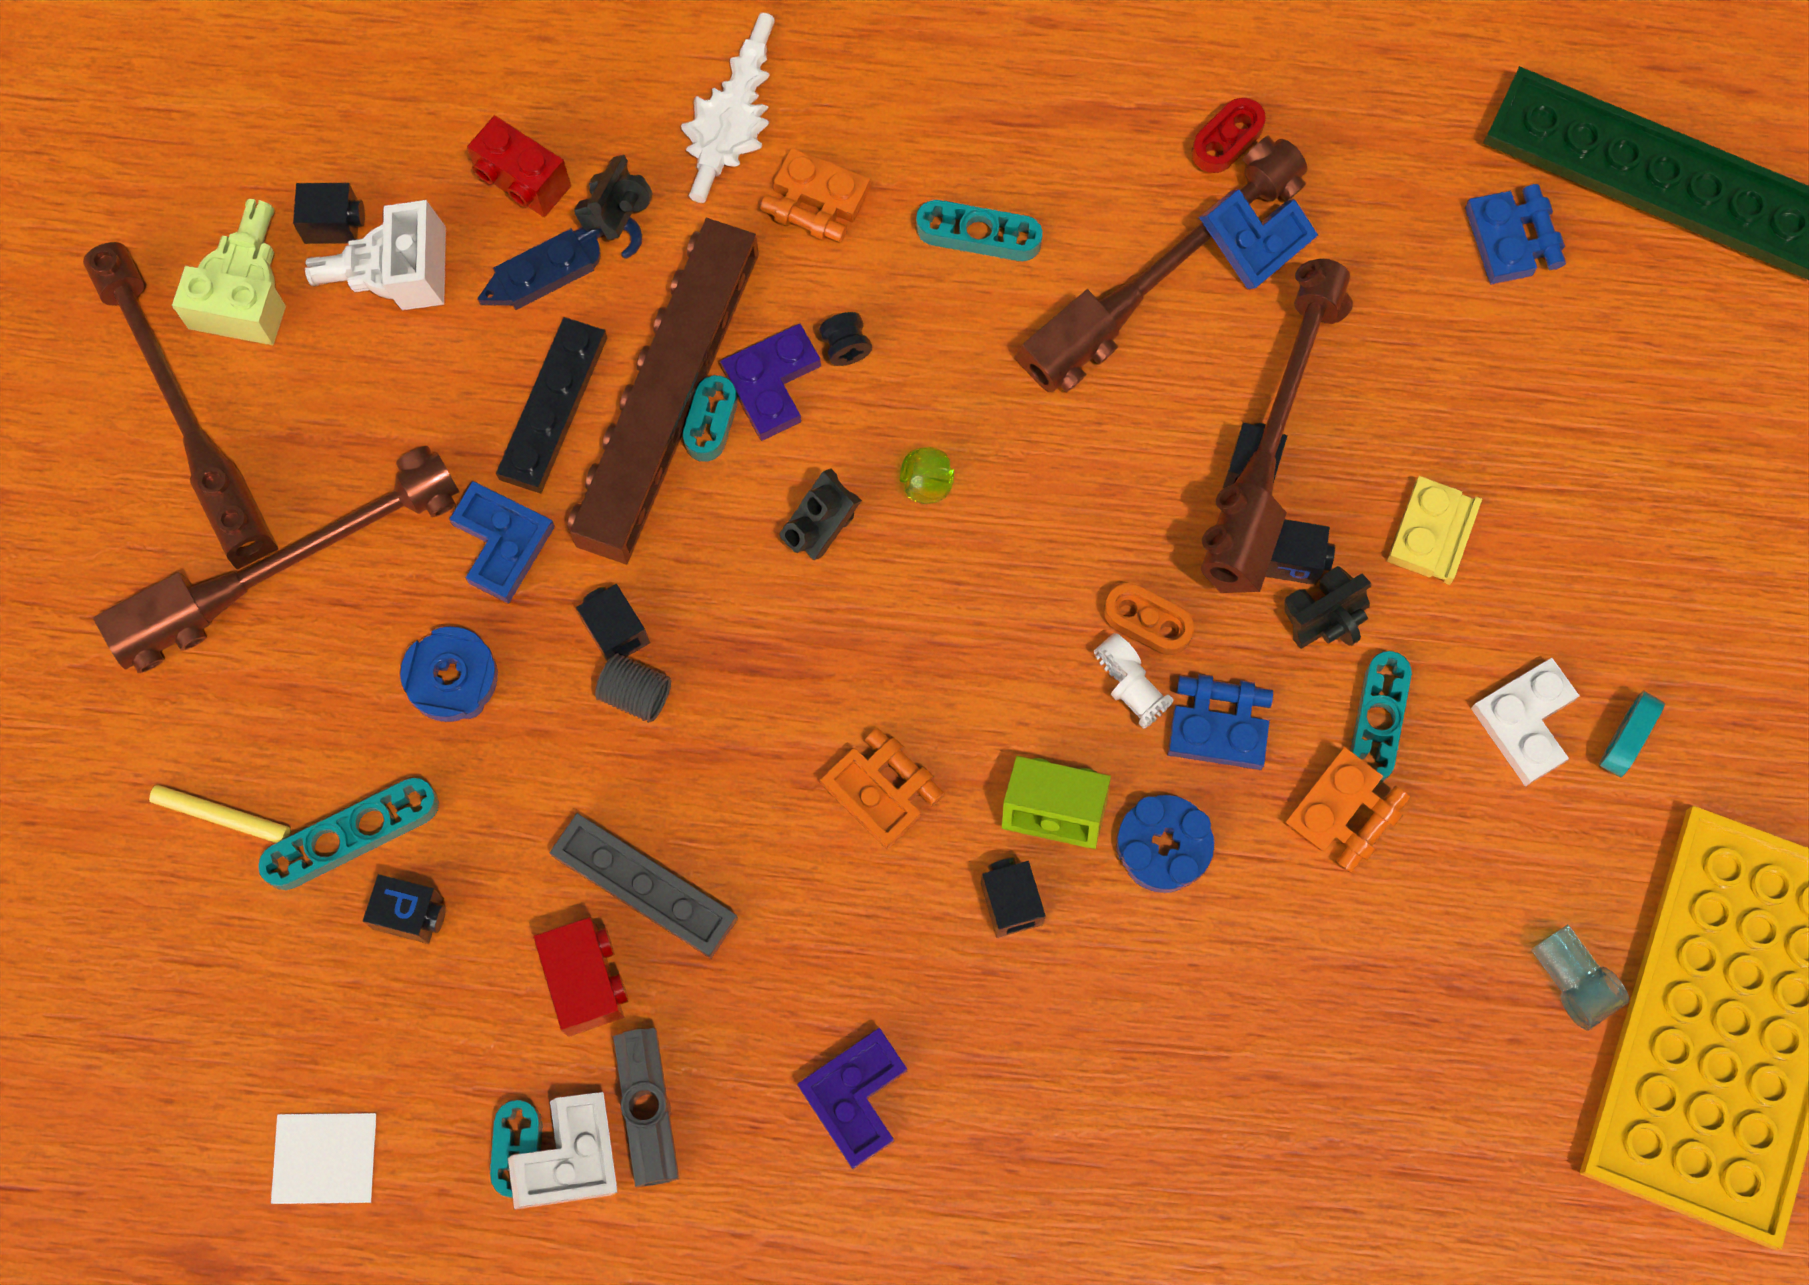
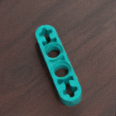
M410 778L270 846L260 857L258 865L260 875L264 881L278 890L296 888L427 823L438 811V796L433 788L422 779ZM414 791L421 797L427 795L426 798L421 800L422 809L420 811L414 812L410 807L397 811V815L402 819L398 823H395L393 814L385 806L389 802H392L396 809L407 805L410 802L408 795ZM378 811L384 817L382 829L371 836L362 834L359 829V823L363 815L367 812ZM326 833L337 834L340 839V846L337 852L329 857L318 856L315 850L318 838ZM302 845L305 854L313 862L309 867L302 859L288 866L290 874L286 877H282L277 872H272L279 867L277 859L283 856L289 861L302 857L303 854L298 850V847Z

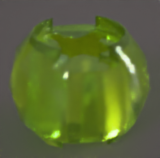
M934 447L917 448L909 452L904 458L900 472V481L904 483V492L909 499L920 504L938 503L945 499L952 489L954 469L950 468V460L944 451Z

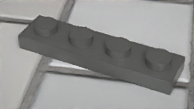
M578 813L549 852L559 862L710 959H712L738 920L736 914Z

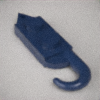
M631 217L623 229L631 237L629 246L622 252V256L626 259L638 251L643 237L640 226ZM583 226L574 231L571 228L493 267L495 274L478 297L480 305H513L515 310H518L591 273L599 264L601 258L597 239L605 234L601 228L590 231L584 230Z

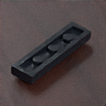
M566 317L563 318L496 472L500 481L540 494L542 493L608 338L604 329Z

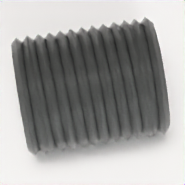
M617 653L605 664L597 681L595 697L597 700L604 702V704L608 703V705L621 709L625 713L629 712L630 715L637 716L638 719L641 718L642 721L647 720L649 723L654 721L661 712L669 695L672 681L670 676L654 671V669L650 670V667L646 668L645 665L642 666L641 663L633 662V659L629 660V658H625L623 655L620 656Z

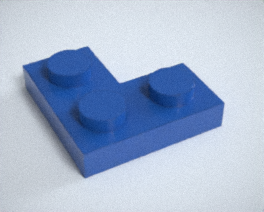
M1239 189L1230 191L1199 217L1247 290L1257 288L1318 236L1295 199L1285 201L1261 222Z
M472 481L449 519L453 526L487 542L466 576L468 583L508 604L555 528L551 519Z

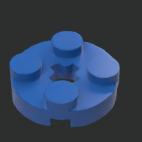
M460 627L438 628L431 631L432 635L425 637L420 643L418 640L413 643L403 658L400 671L401 683L410 702L423 715L437 721L453 722L464 718L472 719L477 717L483 711L484 705L491 699L497 685L498 669L491 650L475 633ZM450 664H457L456 670L461 674L460 678L453 681L450 685H444V680L437 677L439 670L445 671L449 668Z
M1171 795L1149 796L1140 800L1124 817L1118 831L1116 847L1119 859L1122 860L1123 866L1129 872L1128 875L1135 883L1150 891L1171 893L1191 885L1204 874L1213 856L1214 836L1211 831L1209 817L1191 802ZM1163 832L1172 834V840L1178 843V850L1170 849L1167 856L1159 854V846L1152 843L1153 836L1161 837Z

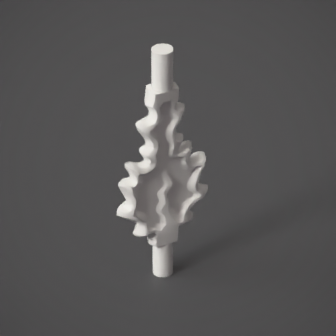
M759 14L750 39H745L740 50V56L730 59L732 76L729 81L722 82L723 91H719L715 87L712 88V98L710 100H703L696 96L694 99V121L681 124V129L693 142L686 150L698 158L697 168L699 171L689 194V197L695 202L705 203L715 176L719 177L724 165L737 167L740 164L739 155L762 148V143L757 140V135L769 124V121L760 116L769 106L763 104L752 105L751 103L759 97L755 92L756 88L763 84L770 75L760 68L767 61L766 43L775 22L774 17L770 14Z

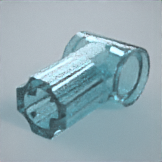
M1566 925L1531 949L1561 990L1560 997L1565 1010L1582 1029L1591 1030L1629 1003V995L1621 981L1609 969L1599 967L1569 925Z

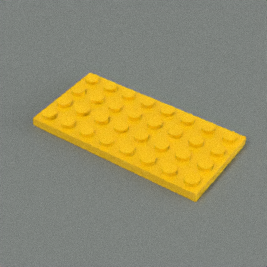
M1691 806L1686 810L1579 1174L1773 1250H1778L1783 1247L1809 1149V848L1696 806Z

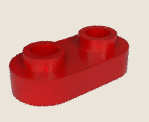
M1237 98L1230 101L1196 135L1192 148V158L1195 164L1200 169L1209 173H1219L1227 170L1261 136L1266 121L1263 107L1250 98ZM1244 123L1248 126V128L1241 129L1238 128L1235 124ZM1216 151L1220 156H1211L1207 152Z

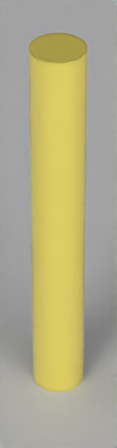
M158 784L153 787L150 793L149 800L151 803L268 841L278 843L290 836L291 828Z

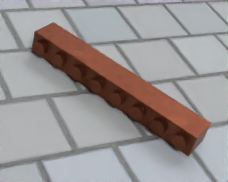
M706 218L700 233L695 231L692 234L687 248V257L689 258L684 270L678 269L673 277L670 289L672 297L668 307H661L654 323V332L656 334L651 346L645 345L639 355L637 363L638 376L634 385L628 384L622 394L620 401L622 412L617 424L611 423L605 433L603 440V449L605 451L599 464L594 463L588 472L585 483L588 491L582 504H575L570 513L568 529L577 548L626 565L628 564L683 435L695 391L699 383L708 376L759 256L755 233Z

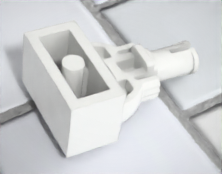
M427 200L384 206L383 225L370 231L363 239L350 240L349 246H345V250L341 254L307 258L305 263L308 266L305 268L307 280L311 286L348 281L349 286L354 292L370 290L380 297L393 299L401 310L444 305L446 226Z

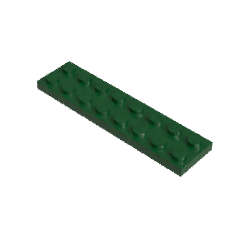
M1519 66L1483 144L1809 280L1808 185Z

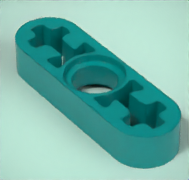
M931 200L924 203L919 208L916 216L917 234L923 242L929 245L1015 261L1031 260L1037 256L1041 249L1043 235L1041 225L1029 216L942 200ZM934 217L942 218V223H940L938 229L930 228V222L933 221ZM956 219L960 220L959 234H954ZM983 222L991 228L992 232L984 239H975L967 233V228L972 223ZM999 227L1005 228L1003 242H998ZM1020 232L1028 233L1025 245L1017 244Z
M1386 651L1376 655L1366 669L1350 749L1360 759H1365L1371 750L1372 741L1382 742L1377 748L1375 759L1377 763L1383 764V767H1378L1376 770L1383 775V778L1377 785L1383 783L1388 778L1395 766L1412 676L1408 660L1401 654L1393 651ZM1385 665L1393 667L1392 674L1399 677L1395 678L1390 685L1387 696L1379 695L1383 688L1384 675L1377 673L1382 671ZM1374 707L1386 709L1392 716L1391 728L1387 730L1373 728L1367 719L1368 710Z

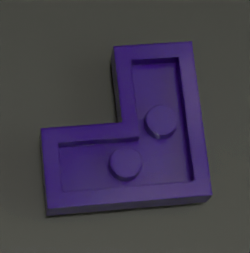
M801 323L720 361L725 376L734 384L737 398L761 441L801 423V415L784 384L821 367L820 357Z
M880 1028L797 1084L852 1170L894 1142L893 1137L869 1103L868 1098L906 1073L907 1068Z

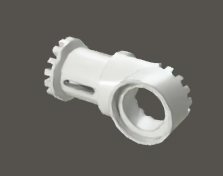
M1113 633L1094 650V654H1098L1095 656L1096 659H1102L1099 662L1100 665L1104 663L1107 665L1104 670L1109 671V675L1114 676V679L1120 682L1112 691L1111 696L1115 700L1121 699L1140 718L1139 725L1143 729L1157 720L1156 714L1159 717L1162 715L1160 710L1165 712L1171 706L1174 699L1169 694L1163 696L1145 677L1146 670L1141 666L1139 655L1122 636Z

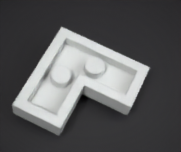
M1553 658L1548 659L1478 701L1471 708L1525 787L1564 764L1569 759L1542 721L1571 704L1579 697V694Z
M604 1092L559 1097L550 1101L556 1149L517 1154L508 1158L514 1210L611 1196L618 1193Z

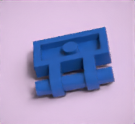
M1539 184L1529 185L1522 190L1526 202L1523 205L1516 206L1512 192L1507 191L1469 199L1465 206L1490 285L1533 276L1537 269L1534 259L1545 257L1549 270L1561 268L1566 264L1562 252L1565 247L1560 232H1555L1550 217L1553 209L1550 200L1547 197H1543ZM1533 222L1538 238L1528 241L1523 224Z
M1198 674L1197 678L1179 676L1176 693L1193 696L1194 703L1193 708L1175 706L1168 756L1262 770L1265 763L1270 720L1251 718L1252 706L1271 708L1273 690L1255 687V682L1243 680L1240 681L1239 685L1213 681V676ZM1210 699L1236 703L1235 715L1209 711Z

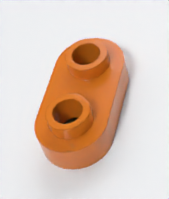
M1132 583L1116 586L1107 597L1104 608L1105 618L1115 630L1166 655L1180 653L1189 645L1194 633V622L1191 615L1182 607ZM1125 605L1131 606L1136 614L1132 617H1125L1120 613L1119 608ZM1163 627H1172L1176 631L1177 636L1171 639L1166 638L1162 635L1161 629Z

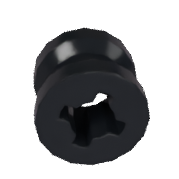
M845 312L835 315L822 323L819 328L821 339L828 343L830 347L828 357L830 363L834 366H846L864 359L872 351L870 339L863 335L861 331L864 326L861 315L858 313Z

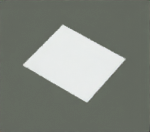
M376 1113L277 1114L271 1204L371 1203Z

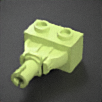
M248 199L245 203V210L238 231L230 234L229 238L228 236H222L218 248L208 254L201 261L198 268L185 266L172 307L188 329L274 345L286 305L275 289V278L270 267L274 255L273 249L264 243L271 217L275 212L274 208L267 202L259 200L256 208V200Z

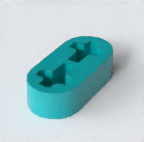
M713 375L699 383L685 423L683 440L687 453L698 461L708 462L722 454L735 416L738 401L734 384L723 376ZM717 391H722L725 400H719L715 413L710 412L709 397H714ZM706 424L711 425L710 432L714 441H706L704 447H699L694 436L702 437Z
M1642 691L1627 711L1606 748L1599 766L1620 778L1623 777L1646 742L1664 709L1665 702L1646 691Z
M510 1101L501 1106L494 1120L490 1168L491 1183L497 1192L509 1198H513L511 1183L502 1179L503 1171L509 1170L508 1158L514 1153L524 1154L541 1151L542 1117L535 1107L525 1101ZM522 1110L523 1117L531 1120L530 1128L522 1129L520 1146H514L515 1134L514 1131L506 1128L507 1120L515 1119L516 1111Z

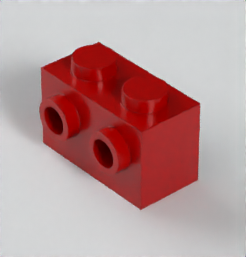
M496 115L488 121L467 146L473 162L472 169L479 178L490 185L494 184L508 193L519 205L529 207L544 218L571 187L565 162L562 158Z
M591 917L533 936L560 1029L563 1033L570 1037L625 1018L621 1004L629 1002L628 995L620 973L612 976L607 958L615 954L606 927L598 930Z

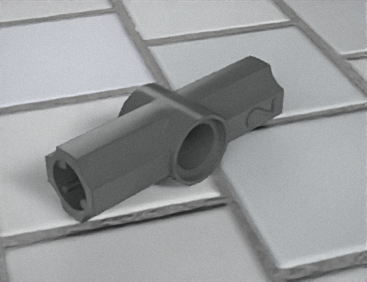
M637 1029L615 1035L613 1038L622 1092L621 1111L626 1119L635 1187L654 1186L679 1180L670 1120L671 1104L666 1093L657 1029ZM644 1095L656 1096L659 1101L657 1113L648 1120L637 1119L634 1114L636 1101Z

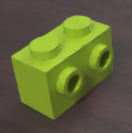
M1016 756L1003 804L1002 829L1096 849L1107 806L1111 776L1097 773L1088 768L1077 769L1053 764L1041 758L1030 759Z

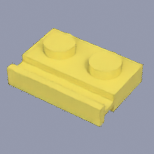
M1419 476L1411 492L1387 562L1429 578L1434 576L1443 579V583L1450 585L1456 576L1482 499L1479 497L1470 498L1462 495L1460 490Z

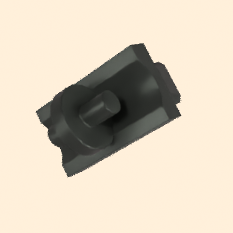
M625 155L613 157L605 172L595 174L589 183L590 193L592 194L591 198L579 201L574 210L584 230L590 231L601 228L608 240L619 238L632 212L646 209L652 200V190L645 178L641 175L629 174L627 168L628 160Z
M832 469L825 470L801 501L800 506L789 522L786 523L780 532V537L794 552L799 553L805 550L813 560L819 559L825 554L842 528L850 524L854 518V511L862 500L840 483L837 474Z
M1337 566L1325 573L1320 579V589L1326 596L1315 602L1305 589H1299L1286 597L1284 611L1293 624V640L1302 649L1320 637H1323L1328 644L1337 638H1340L1349 646L1360 641L1361 636L1358 626L1368 620L1364 610L1370 607L1366 590L1371 587V582L1363 573L1353 578L1340 566Z

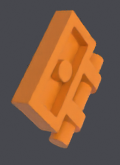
M791 147L773 182L774 191L785 195V197L780 200L766 194L761 203L760 210L775 216L774 220L786 226L793 223L810 230V235L821 240H825L828 237L841 243L846 235L847 226L835 222L837 217H840L852 223L854 222L871 188V179ZM801 203H805L821 211L815 214L799 206Z
M876 728L865 739V742L875 751L868 760L854 747L820 779V783L888 850L921 818V812L911 801L920 795L931 806H934L945 793L933 782L935 777L925 767L919 768L903 753L905 747L896 738L889 739L879 728ZM890 765L906 781L899 789L895 788L880 773L885 767Z
M1344 747L1286 823L1323 852H1325L1336 837L1341 840L1347 847L1336 862L1352 873L1363 858L1368 861L1376 850L1372 846L1390 824L1395 826L1403 815L1400 811L1411 797L1396 785L1384 800L1378 797L1372 790L1383 778V775ZM1363 803L1374 813L1361 830L1355 834L1345 825Z

